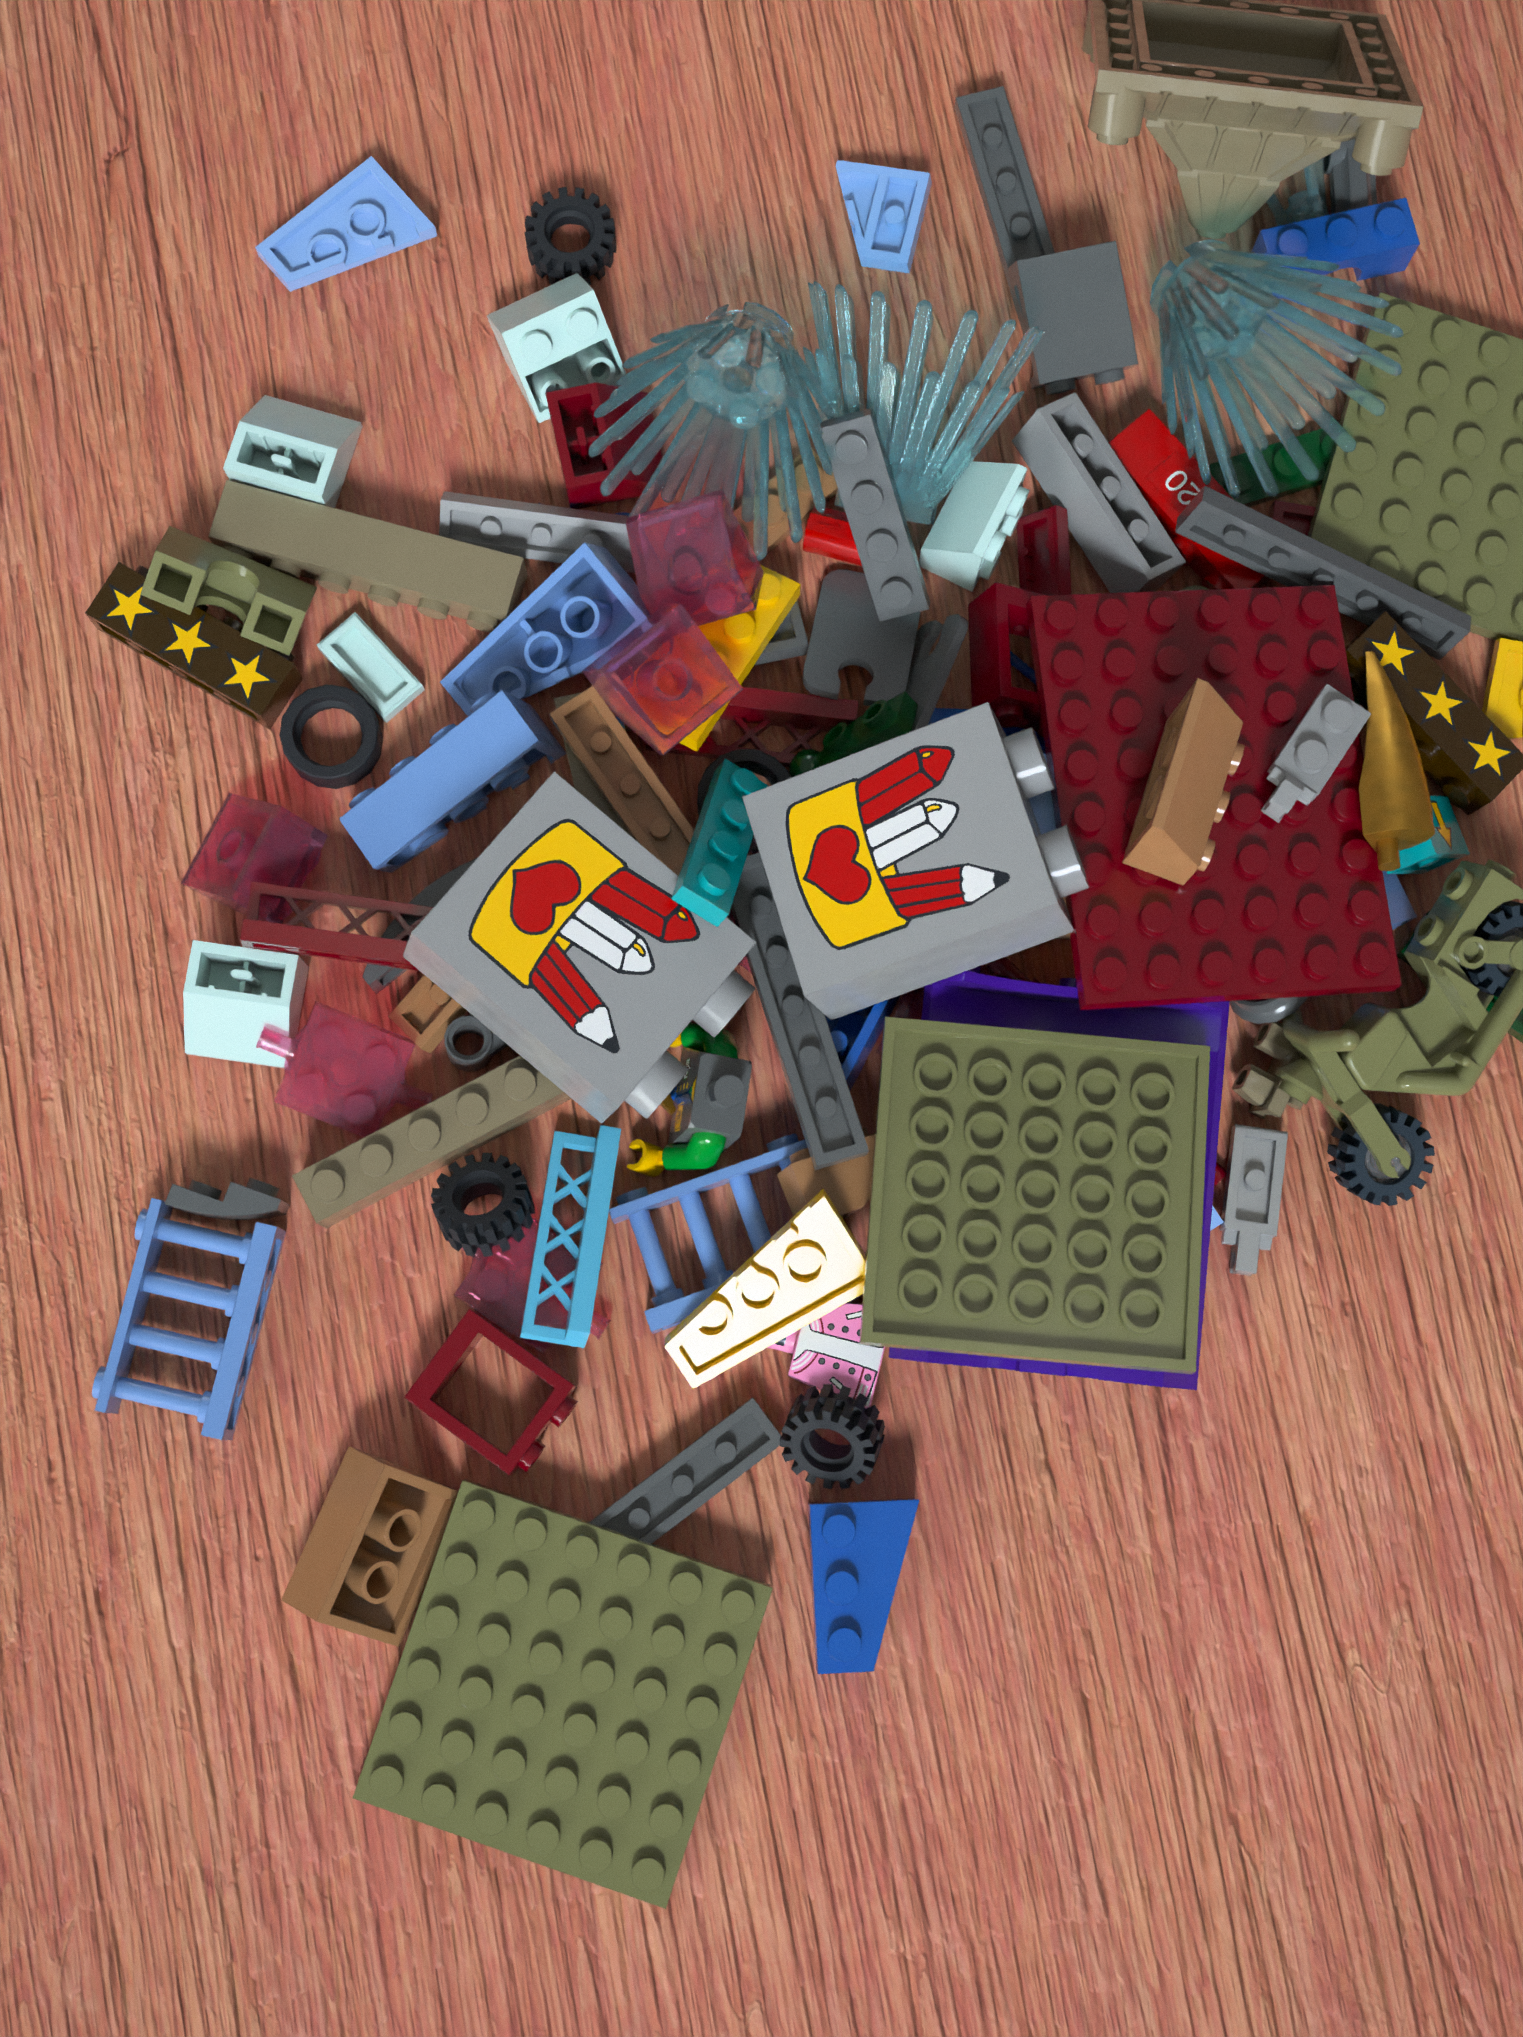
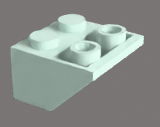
M578 273L486 315L504 359L538 423L550 419L546 392L594 382L619 386L629 381L596 294Z
M264 395L239 421L223 469L230 481L335 508L362 429V423Z
M966 461L921 548L919 557L920 567L973 592L980 577L989 580L1002 554L1000 550L1006 537L1012 536L1024 511L1022 507L1030 490L1022 486L1028 468L1013 463Z
M193 940L183 990L185 1053L188 1055L291 1069L309 969L308 965L299 955Z

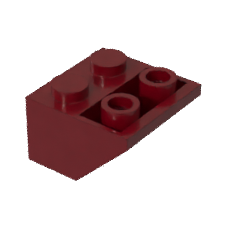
M594 382L545 393L570 508L582 509L669 490L667 474L647 392Z

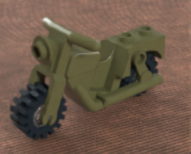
M1488 859L1485 866L1469 861H1461L1457 869L1447 877L1443 885V891L1429 914L1416 927L1414 938L1403 954L1427 989L1419 1002L1400 1009L1386 1008L1368 1002L1363 1004L1339 1030L1319 1031L1305 1025L1300 1008L1293 1014L1281 1019L1284 1035L1291 1042L1301 1059L1276 1069L1274 1073L1283 1079L1278 1089L1305 1105L1311 1096L1321 1101L1338 1127L1334 1128L1331 1135L1339 1139L1338 1145L1328 1144L1327 1153L1336 1158V1160L1328 1162L1330 1171L1338 1175L1335 1177V1180L1341 1186L1371 1204L1380 1206L1381 1202L1388 1206L1398 1204L1397 1196L1406 1201L1412 1198L1414 1195L1409 1187L1413 1185L1422 1189L1426 1184V1181L1419 1178L1421 1171L1431 1174L1434 1165L1426 1161L1425 1156H1435L1434 1146L1425 1142L1432 1137L1428 1130L1420 1127L1422 1123L1419 1120L1390 1105L1387 1107L1381 1103H1372L1361 1089L1445 1096H1461L1468 1093L1479 1079L1523 1008V903L1511 901L1514 899L1523 900V889L1513 883L1517 877L1513 871L1493 860ZM1494 996L1498 997L1497 1001L1488 1013L1486 1011V1008L1488 1007L1489 1003L1491 1002Z

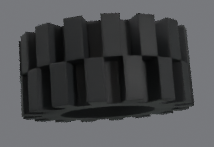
M567 187L558 188L559 198L556 199L553 198L549 191L542 195L544 205L541 206L535 201L530 207L532 217L526 216L525 219L526 232L524 234L530 263L535 265L536 273L541 278L548 274L549 284L551 285L559 282L560 279L563 280L576 273L591 285L590 276L594 274L600 280L605 276L604 266L611 268L614 262L613 252L616 253V235L610 209L606 203L600 207V198L593 192L586 199L583 188L576 187L574 196H568ZM576 224L583 226L589 232L590 239L586 247L579 251L562 252L552 244V235L561 226Z
M482 1153V1162H476L473 1154L464 1157L467 1163L466 1166L460 1168L455 1161L448 1166L451 1173L450 1177L441 1173L437 1178L439 1188H433L431 1194L434 1202L431 1203L434 1215L446 1241L449 1240L451 1247L459 1251L463 1247L466 1255L475 1257L477 1248H480L483 1256L487 1257L493 1256L492 1247L499 1245L503 1253L511 1249L508 1239L512 1237L519 1243L525 1237L522 1227L530 1229L533 1223L531 1214H535V1205L525 1176L515 1162L511 1165L508 1157L503 1155L499 1156L496 1163L492 1153ZM489 1194L502 1196L498 1206L481 1215H468L464 1213L468 1204L480 1196Z
M824 1384L820 1393L816 1386L808 1388L805 1396L800 1394L796 1398L781 1431L780 1447H785L782 1452L785 1462L794 1460L791 1470L797 1475L803 1470L808 1472L805 1481L813 1485L816 1478L823 1479V1488L833 1489L835 1481L839 1482L841 1489L850 1488L853 1480L859 1485L865 1480L867 1474H871L885 1437L883 1434L885 1429L884 1420H877L879 1410L875 1405L867 1409L865 1408L868 1398L860 1393L856 1399L849 1397L851 1388L842 1386L839 1394L834 1393L833 1384ZM823 1428L836 1431L843 1435L850 1444L837 1445L830 1443L819 1436L815 1429Z

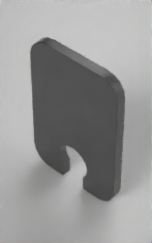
M840 569L831 571L825 576L821 586L802 676L805 688L816 696L837 700L841 684L838 677L839 671L846 666L858 665L869 671L872 676V682L866 686L863 705L871 706L882 699L888 701L906 691L920 612L879 622L865 574Z
M959 614L947 616L944 624L933 620L923 624L917 630L906 685L907 694L918 704L911 732L928 725L965 638L968 621ZM940 632H941L939 641H938V643H937L935 649H934L933 652L929 655L930 650H931L933 644H934L935 641L938 639V636H939V634H940Z

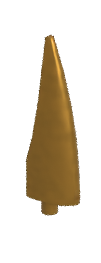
M1366 651L1368 712L1371 715L1367 720L1365 758L1359 784L1363 836L1377 853L1378 868L1382 871H1393L1401 866L1399 851L1414 847L1435 835V826L1433 825V811L1426 777L1408 718L1377 656L1373 651Z

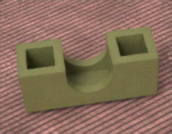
M169 526L155 550L140 595L188 615H191L193 609L198 605L207 604L224 608L235 614L242 621L244 626L240 636L290 656L317 587Z

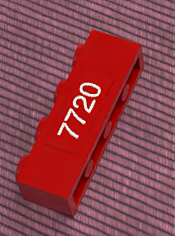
M1150 409L1108 442L1186 561L1182 566L1187 567L1189 565L1202 579V586L1209 590L1261 588L1271 579L1175 532L1178 516L1204 486L1231 499L1233 498Z

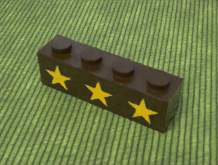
M118 562L85 612L95 627L270 730L303 680L293 663L296 658L291 653L288 656L240 636L243 624L229 616H225L223 621L218 620L206 613L209 609L206 604L196 606L191 615H188L140 595L149 569L139 565L134 571Z
M1386 611L1364 628L1345 647L1353 696L1368 711L1366 651H1373L1389 677L1408 718L1424 771L1442 788L1444 796L1448 797L1450 803L1461 808L1467 816L1492 802L1523 770V753Z

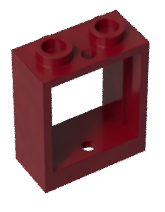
M995 582L968 604L972 708L988 702L1003 728L1019 727L1027 729L1032 727L1038 735L1044 737L1038 692L1011 686L1009 633L1030 639L1026 604L1030 596H1040L1043 594Z
M471 1309L466 1312L404 1396L405 1399L508 1475H514L519 1467L528 1472L546 1447L539 1441L543 1433L551 1423L559 1428L578 1403L577 1400L571 1397L577 1386ZM483 1336L555 1388L508 1454L504 1453L435 1402Z

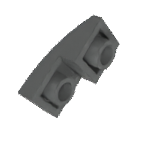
M249 1178L246 1187L230 1182L223 1202L219 1201L222 1193L221 1190L191 1180L188 1189L172 1184L165 1201L166 1205L181 1211L225 1220L273 1218L286 1215L290 1204L276 1198L279 1188L253 1178Z

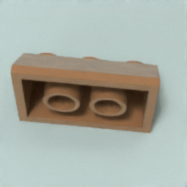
M1197 679L1166 721L1122 861L1126 865L1184 885L1197 870L1204 872L1211 860L1216 843L1215 840L1208 838L1213 822L1219 823L1225 813L1230 792L1223 790L1227 775H1234L1245 747L1243 744L1238 743L1243 722L1207 681Z
M349 1446L281 1600L316 1622L399 1647L428 1581L459 1491L393 1462Z

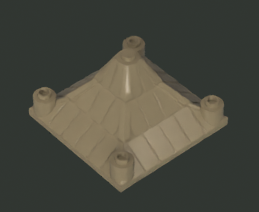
M1088 0L1082 50L1091 55L1090 61L1095 64V82L1087 127L1089 130L1097 133L1096 139L1102 143L1125 145L1128 143V138H1133L1140 134L1142 119L1145 118L1146 127L1176 167L1188 221L1192 227L1197 228L1196 232L1199 235L1211 239H1221L1226 237V233L1236 232L1279 188L1281 181L1340 149L1341 142L1355 140L1352 157L1355 161L1361 163L1360 169L1365 173L1387 176L1392 174L1393 169L1404 166L1412 130L1419 128L1424 106L1386 15L1261 0Z

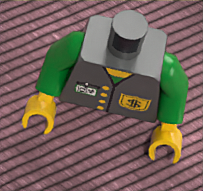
M690 1022L670 1045L673 1048L681 1044L683 1045L681 1063L688 1068V1071L677 1084L674 1100L676 1111L672 1114L668 1145L663 1149L641 1139L632 1141L629 1144V1148L642 1152V1157L636 1164H627L628 1169L649 1177L658 1176L664 1167L668 1171L707 1169L715 1165L721 1153L740 1138L743 1130L752 1061L739 1058V1048L736 1039L728 1030L722 1029L715 1037H712L697 1023Z

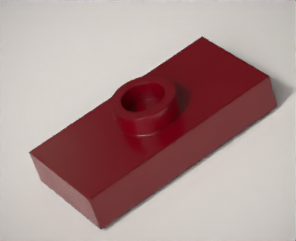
M1054 505L1022 516L1016 526L1019 588L1043 595L1072 594L1067 509Z

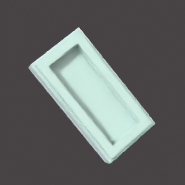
M356 612L317 644L319 651L350 685L363 696L385 723L390 721L425 690L420 681Z

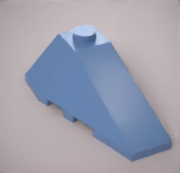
M584 542L448 673L440 683L464 713L470 716L472 714L470 711L472 705L490 692L498 694L503 690L522 700L616 657L653 620L638 586L607 548Z

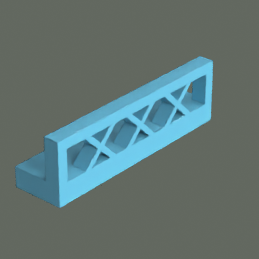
M600 1125L597 1138L554 1131L520 1338L585 1348L591 1330L621 1128ZM567 1148L593 1153L591 1169L573 1181L560 1164L562 1149ZM559 1177L565 1187L555 1193ZM589 1181L587 1196H585L579 1187ZM572 1194L584 1210V1215L581 1221L565 1231L552 1214L554 1204ZM551 1227L557 1237L547 1243L549 1228ZM581 1231L579 1246L577 1247L571 1237ZM564 1244L576 1260L574 1271L557 1282L544 1265V1259L546 1254ZM542 1277L549 1288L539 1294ZM573 1282L571 1297L569 1298L563 1288ZM555 1294L568 1312L566 1329L534 1325L537 1306Z

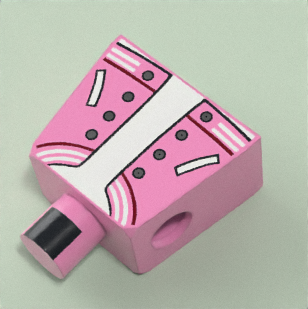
M846 1303L767 1347L793 1354L788 1372L789 1377L808 1386H816L819 1391H821L824 1384H833L834 1393L838 1394L842 1386L851 1388L849 1397L856 1399L861 1393L868 1398L865 1408L867 1409L871 1406L885 1347L859 1345L862 1305Z

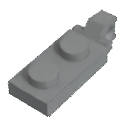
M1326 684L1267 772L1270 774L1266 779L1275 784L1276 788L1261 809V812L1279 823L1297 800L1306 806L1312 802L1329 780L1371 713Z
M1235 1124L1231 1128L1221 1216L1224 1223L1220 1225V1231H1222L1221 1244L1232 1245L1229 1273L1245 1276L1256 1274L1259 1249L1269 1251L1272 1238L1277 1236L1288 1132L1239 1124Z

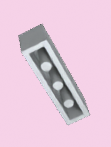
M1075 392L1037 409L1013 438L1012 442L1052 504L1067 509L1068 528L1110 593L1157 591L1186 561Z

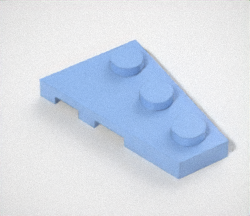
M371 156L255 248L261 260L291 292L437 236V231L432 222Z

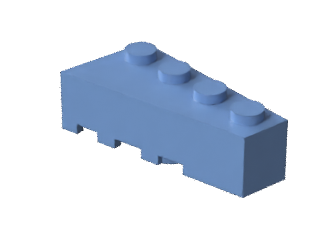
M503 690L498 694L490 692L484 695L470 708L472 714L457 726L450 724L439 730L430 739L429 743L432 746L416 758L415 756H410L403 759L390 770L389 775L391 778L376 790L375 788H369L351 800L349 803L351 809L340 817L339 820L374 869L389 873L394 872L444 838L449 831L445 826L446 823L452 819L455 823H460L473 818L487 808L486 804L489 801L487 795L493 791L505 790L508 787L514 790L530 779L527 773L529 767L544 756L552 764L566 754L532 705Z

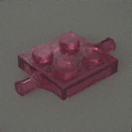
M317 1001L314 1003L305 1026L294 1038L264 1026L255 1046L285 1058L284 1076L275 1094L274 1102L362 1137H366L379 1130L385 1114L396 1102L417 1110L429 1104L433 1096L432 1093L404 1083L405 1068L415 1047V1042Z
M532 1217L533 1223L531 1228L522 1227L525 1237L519 1243L512 1237L508 1239L511 1249L502 1253L500 1246L496 1245L492 1247L493 1256L484 1257L481 1249L477 1248L475 1257L472 1259L470 1272L454 1296L545 1355L552 1343L520 1338L539 1221ZM550 1228L547 1243L557 1237ZM561 1244L545 1255L544 1265L558 1282L575 1270L576 1260L564 1244ZM542 1277L539 1294L549 1288ZM573 1282L563 1288L569 1298L571 1297ZM555 1294L537 1306L534 1325L566 1329L568 1312ZM593 1310L592 1321L596 1324L591 1323L590 1333L599 1340L604 1334L602 1328L606 1330L611 1320Z

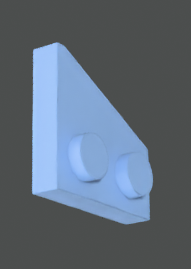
M837 160L836 171L861 266L910 273L932 185L930 173Z

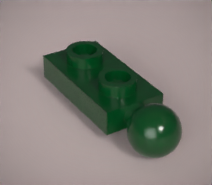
M906 691L888 701L882 699L875 702L862 716L848 724L841 722L835 725L824 737L822 742L824 747L821 752L814 749H805L798 752L790 762V777L798 776L911 732L918 704Z

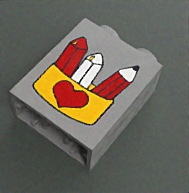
M987 702L742 797L803 994L830 1020L1069 934L1074 930L1063 897L1090 887L1082 861L1067 825L1044 834L1040 832L1029 798L1053 790L1055 786L1040 743L1032 727L1007 736Z
M555 771L412 931L403 954L407 961L601 1124L624 1101L647 1119L688 1071V1068L670 1054L667 1049L690 1021H695L712 1037H715L756 989L734 970L756 942L727 917L716 927L673 901L671 897L679 876Z

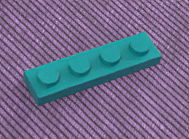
M726 758L713 774L671 897L673 901L716 927L729 915L754 835L742 797L769 787L751 771L738 767Z

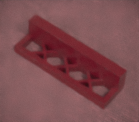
M740 686L718 719V721L720 719L734 721L743 732L744 736L732 745H717L708 735L704 741L705 743L696 752L673 739L659 738L658 732L648 727L645 749L648 751L717 759L720 755L737 749H750L742 747L751 742L756 750L775 757L784 767H789L792 758L796 755L793 753L800 748L802 750L812 749L808 742L818 734L829 732L835 725L841 722L848 724L857 718L859 701L840 698L834 700L816 695ZM745 722L758 725L751 730ZM770 726H780L788 731L795 742L782 752L768 751L757 736ZM797 729L809 731L802 736Z
M251 882L246 919L243 918L240 941L243 947L419 971L403 957L408 941L403 940L410 937L412 931L434 907ZM261 896L285 899L297 916L286 924L258 921ZM295 901L313 904L301 911ZM323 905L337 906L350 924L339 932L316 929L307 917ZM348 908L366 910V912L355 918ZM377 912L387 913L394 917L404 931L393 939L373 937L366 933L361 924ZM402 916L420 919L409 926ZM300 922H302V923L305 925V927L296 926V925H298ZM355 929L358 932V934H352L350 932H352Z

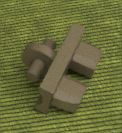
M1263 1023L1254 1039V1047L1273 1057L1267 1072L1252 1064L1244 1065L1232 1086L1233 1091L1251 1103L1248 1112L1261 1119H1265L1266 1115L1281 1117L1286 1105L1301 1110L1303 1103L1278 1089L1283 1079L1274 1073L1277 1068L1299 1060L1301 1057L1291 1042L1285 1037L1282 1023Z

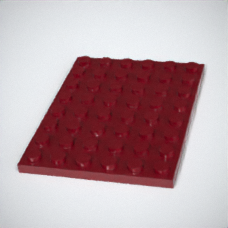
M1335 585L1030 596L1026 604L1046 759L1055 789L1051 790L1055 826L1057 829L1067 825L1082 861L1090 887L1065 897L1066 907L1074 928L1070 933L1080 1010L1394 991L1402 984L1383 871L1378 868L1377 853L1363 836L1359 784L1364 757L1360 734L1357 735L1319 795L1307 806L1297 800L1279 823L1261 812V809L1276 788L1275 784L1266 779L1270 774L1267 771L1323 687L1328 684L1354 701ZM1201 679L1209 682L1243 722L1238 743L1243 744L1245 747L1234 775L1228 774L1223 790L1230 792L1225 813L1220 822H1213L1208 838L1216 842L1211 860L1204 872L1197 870L1184 885L1126 865L1122 861L1166 721L1195 681Z

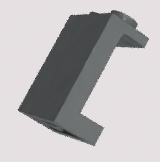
M1116 241L1018 260L1008 268L1011 288H1018L1034 374L1030 379L1031 389L1045 387L1046 395H1054L1075 390V380L1094 377L1095 385L1112 383L1125 379L1124 370L1138 364Z

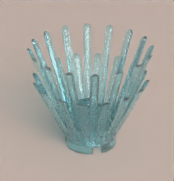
M1213 239L1190 244L1184 249L1191 257L1185 259L1178 267L1169 260L1161 268L1152 285L1150 297L1151 310L1159 318L1162 404L1166 402L1170 433L1173 435L1177 429L1175 377L1188 457L1190 459L1194 453L1196 454L1201 478L1208 486L1211 481V471L1189 376L1190 371L1228 492L1232 497L1239 498L1241 488L1230 457L1231 447L1208 379L1209 374L1265 493L1269 496H1276L1278 494V485L1262 451L1268 448L1267 437L1234 376L1235 374L1307 480H1316L1319 476L1316 465L1288 426L1289 424L1293 429L1300 430L1305 426V419L1275 380L1344 452L1354 451L1356 441L1277 358L1326 399H1333L1335 397L1337 387L1376 416L1383 415L1385 405L1381 400L1278 323L1344 361L1355 362L1359 357L1394 376L1400 375L1402 368L1397 361L1273 295L1346 322L1367 327L1390 337L1399 338L1404 335L1403 330L1399 326L1313 293L1321 292L1375 308H1386L1390 305L1389 302L1376 296L1357 292L1362 287H1359L1352 281L1283 267L1288 266L1321 271H1334L1340 267L1332 262L1310 260L1306 256L1233 250L1226 242Z
M814 281L813 284L808 282L819 349L815 350V357L806 347H803V353L820 419L825 421L865 410L862 364L857 360L854 301L847 293L845 287L840 284L836 285L835 303L843 390L842 398L828 295L818 282ZM875 291L872 293L866 409L873 408L906 521L928 525L934 524L939 502L948 494L1023 396L1025 391L1012 395L988 426L1010 392L1009 386L1046 330L1039 331V326H1035L1025 333L953 449L1015 329L1016 321L1013 319L1007 320L1001 325L974 380L965 386L935 448L931 449L976 329L978 313L974 310H969L963 315L942 375L940 376L936 371H931L926 375L916 406L934 321L932 305L929 301L922 300L916 306L899 392L900 372L893 363L888 362L891 308L886 303V298L882 292ZM837 489L834 505L844 507L839 490Z
M745 302L743 310H731L728 312L726 311L729 304L720 306L705 320L667 331L651 338L650 341L653 343L661 344L633 355L623 363L622 367L626 369L636 367L642 363L645 364L617 380L615 383L621 386L616 388L610 395V398L602 403L594 413L596 418L605 416L681 364L591 444L589 456L595 457L599 455L615 440L624 438L681 387L601 483L600 491L603 496H608L630 471L634 475H640L687 415L629 514L627 524L632 530L638 529L660 491L661 498L665 502H672L675 499L700 448L665 542V549L669 553L679 551L712 463L700 507V515L705 519L711 518L715 513L720 495L709 560L713 564L721 563L725 557L745 442L741 516L745 522L753 520V555L755 560H762L767 555L769 421L779 505L782 511L787 512L791 540L794 543H798L802 538L803 528L786 408L800 451L814 505L821 514L825 510L826 501L804 420L824 471L828 475H833L832 463L821 436L824 435L820 425L823 420L811 394L823 413L830 419L834 418L831 406L816 384L819 381L798 353V349L796 350L791 343L794 333L789 323L776 311L753 302Z

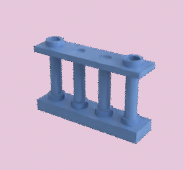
M796 1134L787 1135L766 1144L768 1153L650 1195L647 1188L643 1187L616 1197L619 1206L609 1209L611 1219L614 1224L629 1219L656 1297L651 1299L654 1308L644 1311L652 1334L679 1325L733 1274L732 1270H726L700 1193L730 1183L755 1253L771 1238V1234L750 1176L779 1165L781 1171L791 1164L790 1155L808 1148L805 1139L799 1141ZM678 1201L682 1207L706 1275V1279L702 1280L705 1289L688 1296H684L682 1288L676 1289L649 1213L652 1210Z
M151 1198L149 1209L143 1208L136 1222L135 1239L139 1240L140 1243L107 1366H101L94 1379L92 1397L98 1399L95 1411L118 1414L121 1401L125 1399L197 1416V1421L204 1423L201 1432L202 1436L220 1440H232L286 1231L277 1226L256 1222L254 1232H247L243 1237L170 1220L173 1207L166 1205L163 1200ZM164 1241L238 1257L239 1263L245 1265L240 1286L233 1285L231 1289L156 1272ZM150 1293L225 1310V1316L231 1317L226 1338L220 1337L215 1342L142 1325ZM136 1346L211 1363V1368L217 1370L212 1391L206 1390L201 1395L128 1378Z

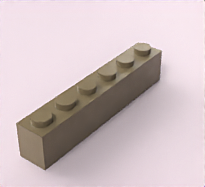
M226 480L208 536L212 544L296 579L303 576L318 580L320 586L332 592L346 594L349 589L367 593L369 599L385 606L395 607L398 602L413 605L425 616L440 620L446 619L447 615L466 619V623L469 626L490 633L519 606L527 579V570L523 557Z
M518 1056L292 1175L315 1222L327 1229L572 1098L522 1056Z

